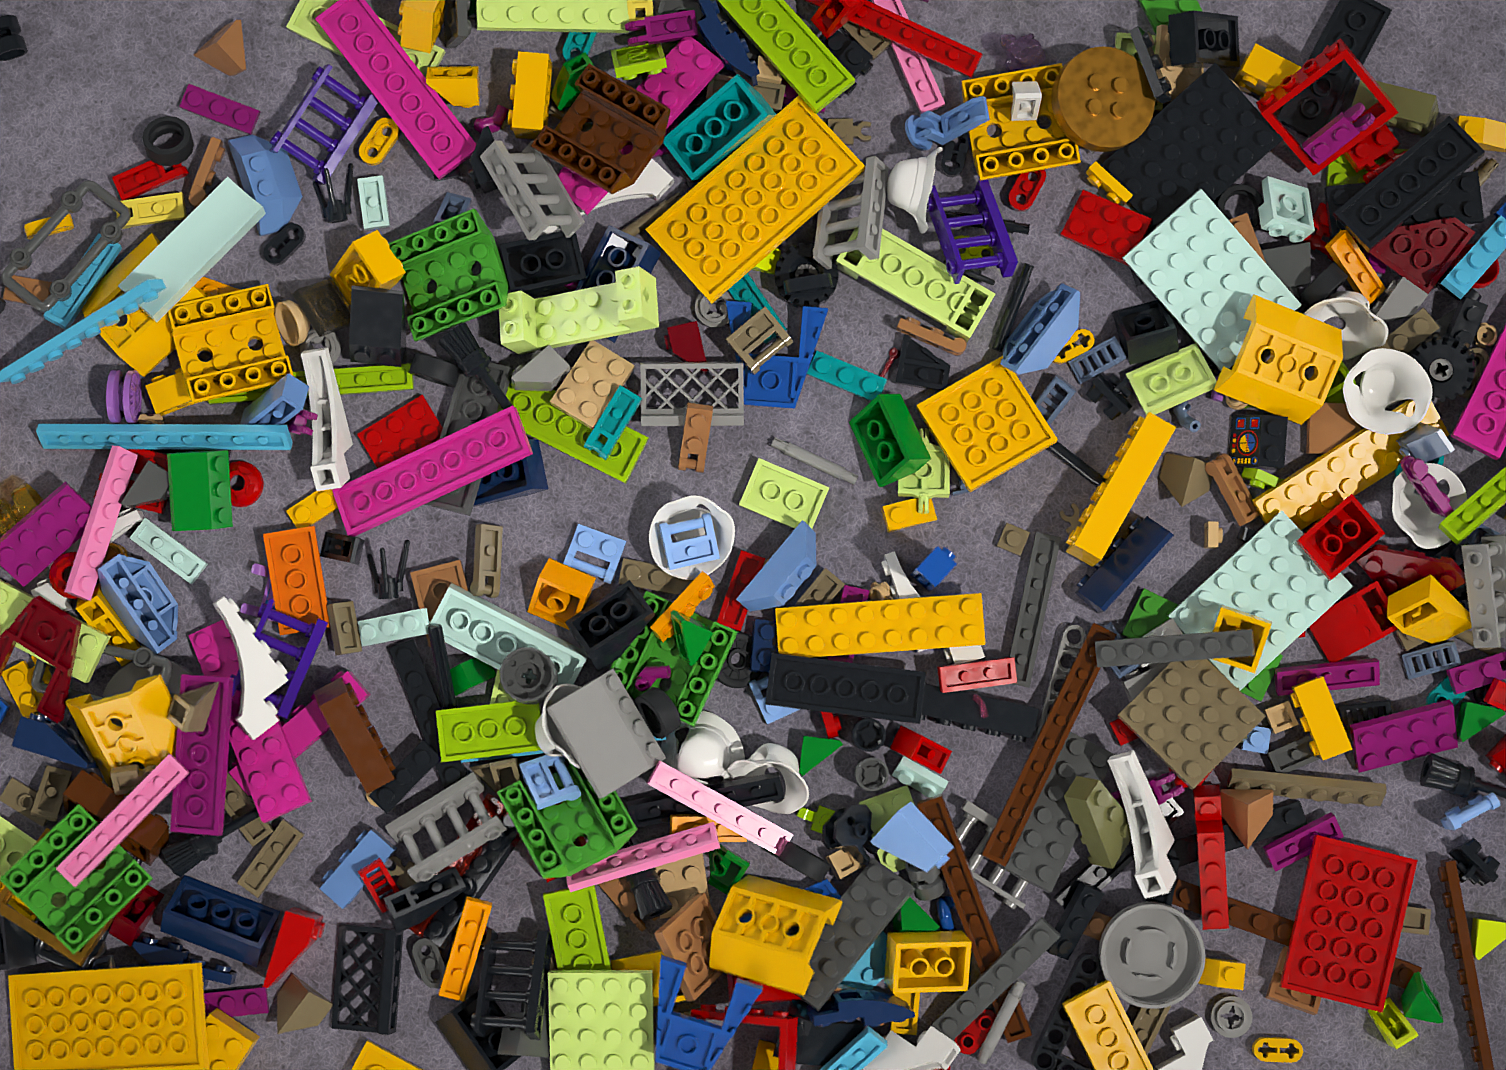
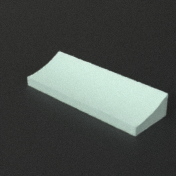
M227 177L118 287L126 293L146 280L162 279L166 289L158 293L159 297L151 302H143L138 305L157 323L266 214L263 206Z
M453 583L447 589L429 624L430 626L435 624L442 626L444 640L447 644L500 670L503 660L514 650L523 647L541 650L553 661L556 667L558 677L556 686L565 683L574 684L587 659L582 649L479 596H473L469 591ZM530 671L529 675H524V679L528 681V684L531 683V680H536L537 678L532 671Z

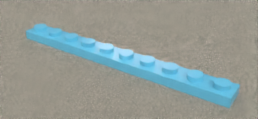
M38 424L36 430L43 449H111L112 446H120L124 449L291 450L293 443L287 425Z

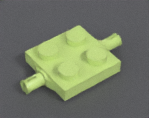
M924 428L919 429V434L931 460L916 473L898 480V497L918 498V513L920 514L923 513V504L924 514L929 513V499L934 497L949 498L950 461L940 446L929 443L930 430L925 428V438L923 437Z

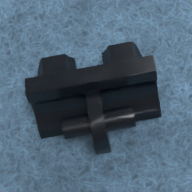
M1100 374L1092 381L1093 385L1086 393V396L1096 403L1105 395L1111 403L1103 412L1110 420H1114L1121 414L1125 415L1132 407L1119 393L1120 391L1126 398L1132 393L1125 386L1130 380L1126 377L1121 382L1113 375L1109 381L1115 386L1114 388Z
M1474 838L1453 848L1449 855L1457 862V869L1460 871L1458 876L1461 883L1469 880L1473 885L1478 882L1481 886H1484L1488 882H1495L1499 877L1496 871L1500 863L1490 855L1482 860L1477 855L1482 849L1481 844Z

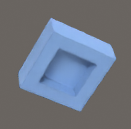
M1256 726L1241 744V750L1267 754L1271 729Z

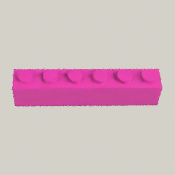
M340 671L330 680L333 682L342 677L345 684L350 682L360 703L371 695L351 671L346 673ZM314 694L310 697L313 701L306 707L302 704L291 713L292 719L286 724L283 721L281 722L295 759L331 729L318 707ZM236 759L231 764L234 768L229 771V774L245 793L251 796Z

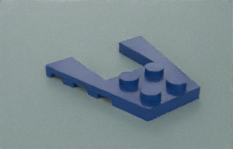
M726 301L731 334L751 318L752 302ZM802 307L799 357L772 356L759 367L760 371L753 375L735 353L736 362H743L744 405L781 408L796 407L828 308ZM749 354V355H750V357H751L752 359H754V358H755L756 356H758L759 354Z
M661 955L655 1062L680 1070H711L729 1039L733 1037L737 1027L752 1008V1004L758 995L761 994L763 986L737 978L722 1026L672 1011L687 963Z

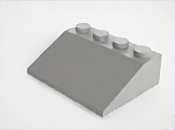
M614 668L546 708L599 799L649 770L659 760L662 761L666 758Z

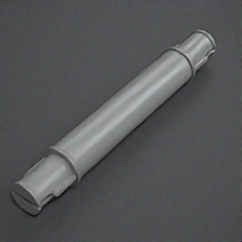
M777 437L772 442L771 447L784 452V455H788L839 480L843 479L855 485L859 475L845 470V467L796 446L791 442L787 443Z
M1017 978L1015 984L1013 983L1010 991H1008V995L976 1058L980 1063L986 1064L995 1051L1021 999L1024 987L1027 984L1026 981Z

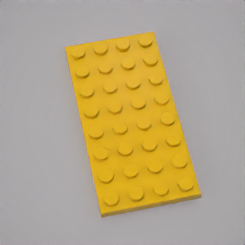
M798 95L645 230L712 304L864 172L865 165Z
M202 962L8 975L14 1070L209 1069Z

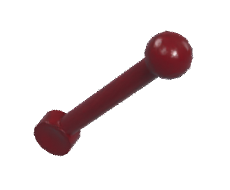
M897 348L890 350V358L880 373V377L884 378L894 359L899 358L900 351Z

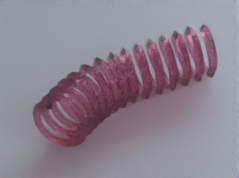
M975 694L973 701L979 705L982 718H986L989 716L987 715L986 704H984L985 702H983L984 700Z

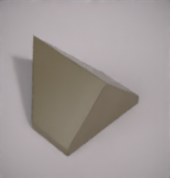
M1166 453L1159 478L1181 507L1209 492L1213 476L1207 474L1205 470L1206 462L1193 457Z
M219 682L182 694H174L167 719L185 732L204 731Z
M518 758L469 767L496 794L497 791L519 780L523 784Z
M292 974L277 994V1034L318 1026L333 1007V1003L295 974Z

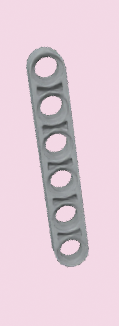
M1078 625L1068 626L1062 633L1033 745L1048 716L1047 708L1055 702L1058 695L1054 690V683L1057 679L1065 680L1070 668L1062 667L1060 659L1064 654H1070L1075 660L1086 637L1085 630ZM1071 629H1076L1081 634V639L1077 644H1072L1067 640V633Z

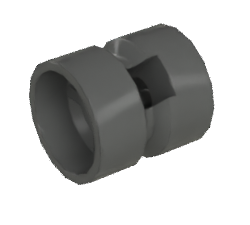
M867 757L858 762L855 767L854 776L858 785L863 789L877 791L886 785L889 771L888 767L880 759Z
M908 862L905 863L911 885L915 889L913 893L917 899L923 901L933 900L940 897L946 891L947 886L941 868L938 869L934 866L926 872Z

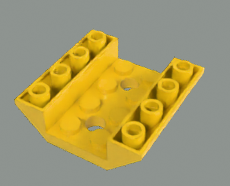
M1062 63L961 81L963 103L980 96L986 97L990 120L968 131L973 162L980 181L1081 163L1078 145L1063 133L1052 110V87L1057 74L1063 67ZM1012 82H1038L1042 98L1037 118L1040 116L1048 117L1051 121L1049 128H1040L1037 125V120L1011 121L1013 103ZM990 125H997L1001 129V135L997 138H992L987 134V128Z
M153 233L101 279L81 309L85 318L125 294L118 285L161 243ZM194 285L176 304L209 296L202 289ZM139 307V310L127 315L128 320L124 326L119 327L117 323L107 327L104 326L100 329V335L120 358L145 377L175 349L168 313L156 323Z
M268 284L178 303L167 312L185 386L192 404L273 386L288 373L294 376L289 357L284 352L274 316L275 307ZM252 339H257L262 342L263 347L255 351L249 348L248 343ZM206 350L213 357L208 362H202L197 357L198 353Z
M1253 294L1243 317L1251 321V325L1232 370L1223 366L1213 390L1277 416L1288 417V420L1302 425L1323 406L1343 359L1342 331L1339 328ZM1269 348L1271 356L1267 361L1263 362L1261 360V353ZM1313 366L1314 373L1312 377L1306 379L1304 376L1306 368Z
M160 674L137 680L129 692L96 701L93 700L91 694L68 699L65 702L109 787L113 786L110 774L113 767L133 765L132 762L135 761L142 763L144 767L149 765L158 766L169 754H172L174 757L176 755L177 726L167 719L173 699ZM111 718L121 720L123 726L113 724Z
M747 875L731 887L714 926L711 937L709 967L804 996L814 973L809 965V961L825 923L834 924L843 902L836 898ZM744 914H753L752 919L749 922H740V919ZM798 926L800 928L795 936L787 935L791 927Z

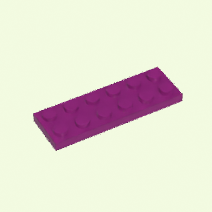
M181 674L180 694L219 682L204 731L185 732L177 727L175 758L190 773L173 789L170 832L223 835L234 678Z

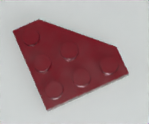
M1454 216L1401 225L1370 250L1369 253L1429 294L1475 234V231Z
M1377 544L1363 552L1356 559V562L1373 581H1378L1387 597L1429 575H1432L1448 592L1466 583L1464 571L1452 558L1441 556V559L1425 556L1426 553L1404 549V552L1388 549L1389 546Z

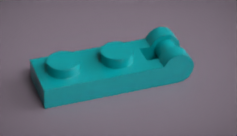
M620 385L586 440L584 448L589 451L593 449L599 453V457L607 460L643 398ZM601 434L608 438L605 445L598 441Z

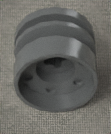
M523 647L512 651L503 660L500 668V682L505 692L517 702L526 705L539 704L545 701L550 691L556 687L558 682L557 670L553 661L541 650ZM530 671H532L537 678L536 680H531V683L528 684V681L524 679V675H529Z

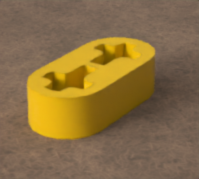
M67 214L50 235L73 229L74 224L71 214ZM51 217L25 224L24 229L27 239L31 240Z
M1087 329L1075 331L1063 347L1069 346L1070 350L1064 353L1063 359L1060 356H1056L1052 362L1063 364L1090 350L1095 340L1093 334ZM1080 334L1082 337L1089 338L1085 348L1083 345L1076 347L1072 345L1079 339L1078 335Z
M1259 1037L1252 1045V1052L1261 1061L1292 1063L1300 1060L1303 1054V1047L1300 1042L1293 1038ZM1263 1042H1266L1267 1046L1275 1048V1052L1268 1051L1266 1056H1263L1258 1051V1047H1262ZM1289 1043H1292V1046L1297 1048V1052H1293L1292 1057H1289L1286 1052H1280V1048H1288Z

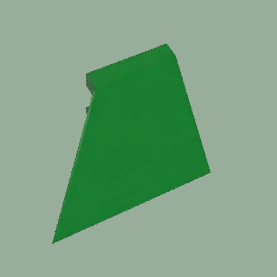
M720 844V848L709 851L710 880L708 884L728 895L731 887L740 881L748 869L750 861Z

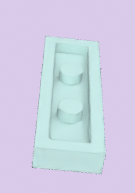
M144 518L130 536L131 540L190 584L196 581L208 565V563L148 518Z
M427 608L358 621L362 647L429 634L428 627L430 625Z

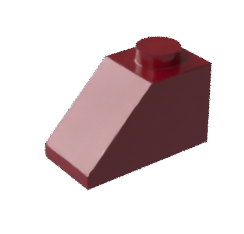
M697 321L667 327L668 334L664 335L667 350L672 349L673 356L683 362H706ZM701 369L699 372L708 374L709 370Z
M146 885L115 915L109 934L131 947L145 929L163 899L164 894Z

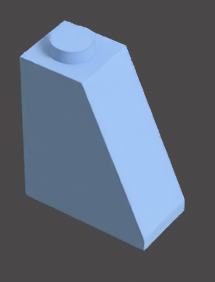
M912 802L898 810L870 841L874 846L926 872L934 866L938 869L941 868L950 859L947 854L954 848Z

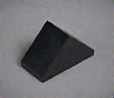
M326 532L320 557L359 565L365 540Z

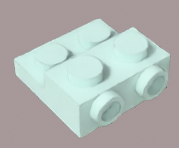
M1269 176L1261 181L1264 203L1258 207L1261 229L1269 231V235L1273 237L1281 235L1289 237V240L1293 243L1302 242L1315 231L1308 188Z

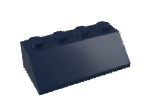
M609 225L585 270L587 278L579 281L575 291L616 283L615 271L639 266L651 274L661 252L651 244ZM619 335L605 339L615 343Z
M1148 516L1142 520L1137 517L1128 527L1131 532L1125 538L1120 536L1112 544L1111 548L1114 551L1108 557L1103 556L1102 560L1094 565L1096 570L1091 576L1085 574L1076 584L1079 589L1075 593L1097 613L1105 612L1174 536L1170 531Z
M184 875L163 912L160 931L257 968L266 951L280 911Z

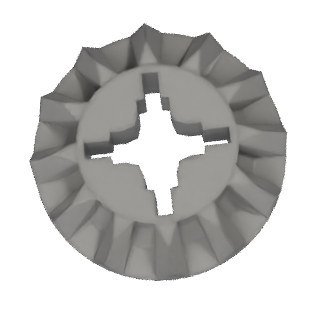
M726 291L714 302L717 304L722 300L724 301L720 306L721 316L716 312L707 315L711 307L706 297L700 293L695 302V313L699 321L708 327L717 328L728 324L729 318L726 301H734L732 295Z
M324 327L310 330L306 340L300 344L301 353L315 349L311 344H321L325 339V347H328L330 350L333 365L338 357H340L342 345L338 336L332 330Z
M1236 996L1222 997L1218 1002L1214 1003L1210 1013L1212 1026L1219 1034L1228 1038L1242 1036L1248 1031L1252 1023V1011L1249 1005L1243 999ZM1233 1006L1234 1014L1242 1017V1019L1237 1018V1020H1233L1229 1028L1228 1019L1221 1016V1014H1228Z

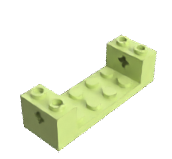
M859 227L854 229L848 241L856 240ZM882 229L879 258L870 260L859 250L841 253L836 260L838 270L856 280L859 276L942 323L947 326L945 329L947 333L956 338H963L966 344L995 296L994 292L964 275L959 284H954L952 276L947 273L945 264Z
M638 266L615 271L616 283L537 299L532 298L523 291L508 293L507 305L499 309L501 345L521 355L536 352L540 348L543 350L548 345L556 348L658 328L656 278Z

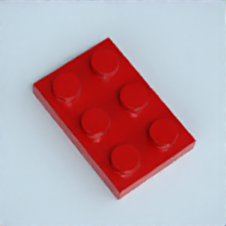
M1083 189L1061 232V237L1129 266L1122 257L1145 238L1153 221L1149 217Z
M421 395L361 431L357 436L378 469L440 440L443 427L425 397Z

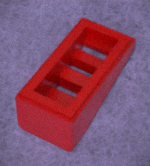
M378 858L357 872L378 908L384 913L386 912L384 898L400 890L381 858ZM378 867L381 869L367 878L366 874ZM381 875L385 876L374 884L370 883ZM386 882L389 883L388 885H386L385 887L381 888V889L378 890L377 892L375 891L376 888L380 887V886L383 885L384 883H386ZM390 889L393 890L392 892H390L389 894L385 895V896L382 897L381 899L379 898L380 895L384 894V893L387 892L388 890H390Z

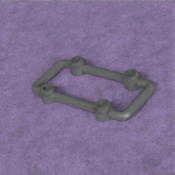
M84 181L75 191H66L61 196V206L26 246L24 248H15L10 253V263L1 275L2 283L34 309L40 312L49 311L58 301H66L70 298L72 294L71 286L108 244H116L122 239L121 229L130 219V210L94 181ZM88 191H91L116 210L120 216L115 222H107L101 227V237L64 279H57L51 283L49 289L51 294L42 302L16 282L12 276L17 270H25L30 267L33 252L68 213H76L82 208L83 196Z
M107 644L103 652L105 655L132 660L135 665L143 669H149L153 665L162 667L160 675L168 688L173 668L169 659L157 656L153 650L147 647H141L135 651ZM37 658L31 685L35 691L44 694L48 684L42 683L47 663ZM69 688L67 699L76 698L79 696L87 695L89 693L76 691ZM91 694L94 701L107 698Z

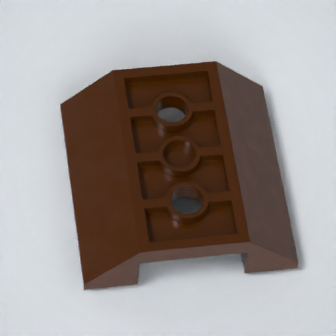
M589 63L575 82L576 87L580 91L579 96L555 130L545 125L531 147L608 193L614 194L633 185L664 141L671 110ZM593 122V127L589 131H582V126L585 123ZM633 145V149L629 154H621L624 146Z

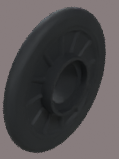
M979 269L964 270L963 275L976 283L980 280L990 285L995 284V280L981 275L982 271Z
M742 632L737 633L717 677L725 686L744 688L749 686L748 682L754 679L757 680L762 672L749 671L752 636ZM735 653H740L743 657V664L739 668L734 667L731 662V658Z

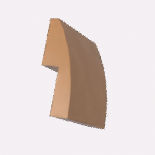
M1324 403L1319 410L1307 419L1306 454L1323 455L1362 430V426L1350 416L1346 403Z
M1283 946L1266 998L1316 1015L1322 997L1279 987L1288 947Z

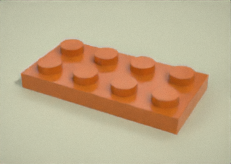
M315 526L263 534L273 598L275 600V610L308 624H311V622L316 624L317 620L321 619L328 622L327 628H329L328 601ZM278 623L280 635L300 632Z

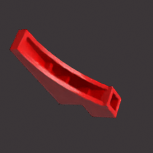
M1219 784L1196 786L1193 789L1202 928L1203 930L1229 929L1225 842Z

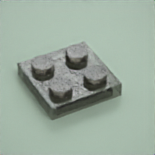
M331 278L299 288L292 294L319 337L350 326L351 308Z

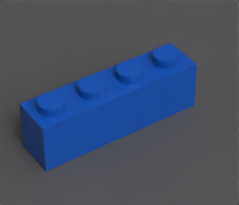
M937 546L910 575L925 589L930 591L957 565L954 561L956 556L945 546L942 549Z

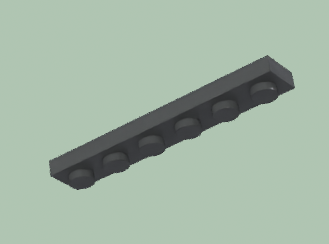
M1035 532L1009 657H1015L1017 683H1013V685L1030 688L1061 537Z
M1253 629L1095 641L1097 667L1255 655Z
M1041 916L968 987V991H963L932 1021V1026L951 1040H954L1060 938V933Z

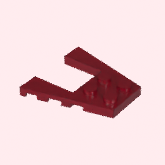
M38 595L30 601L16 617L15 622L0 636V677L16 643H19L56 667L36 710L58 724L64 719L65 702L68 698L82 622Z

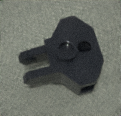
M866 804L838 808L823 825L822 843L827 849H842L844 853L850 852L858 863L866 865L870 857L864 848L874 855L880 849L870 842L873 839L871 835L874 833L871 829V810Z

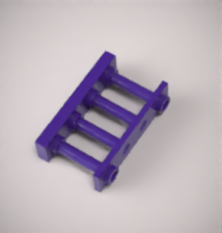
M329 64L324 65L323 68L319 66L311 77L314 81L283 130L281 132L277 130L269 142L272 144L269 150L272 153H278L280 148L311 167L315 173L313 180L320 185L326 184L324 169L328 168L330 176L332 175L379 102L373 94L359 97L330 77L328 74L333 67ZM322 84L355 105L354 109H356V112L352 118H345L315 97ZM308 105L341 126L340 130L343 132L338 140L336 138L331 139L300 118ZM294 126L327 148L326 151L329 154L324 161L322 159L317 160L287 140Z
M978 180L974 191L970 194L940 198L936 186L933 185L926 212H929L946 259L947 273L952 276L954 284L960 283L964 270L991 266L999 268L1003 278L1013 276L1018 259L989 181ZM973 204L977 206L979 214L947 218L943 207ZM981 224L987 235L954 239L951 228ZM988 245L992 247L994 256L962 260L958 249Z
M269 599L268 604L263 602L257 617L261 618L254 636L259 642L263 640L268 647L295 657V661H298L299 664L296 671L291 670L285 674L288 679L285 685L289 686L286 695L280 694L278 696L271 693L263 700L265 702L269 700L279 710L277 716L288 719L328 622L318 619L316 624L312 622L311 624L305 623L274 610L275 600ZM271 619L305 633V637L310 638L306 648L302 646L300 648L262 633L267 620ZM240 668L237 675H231V678H234L233 698L237 690L241 692Z

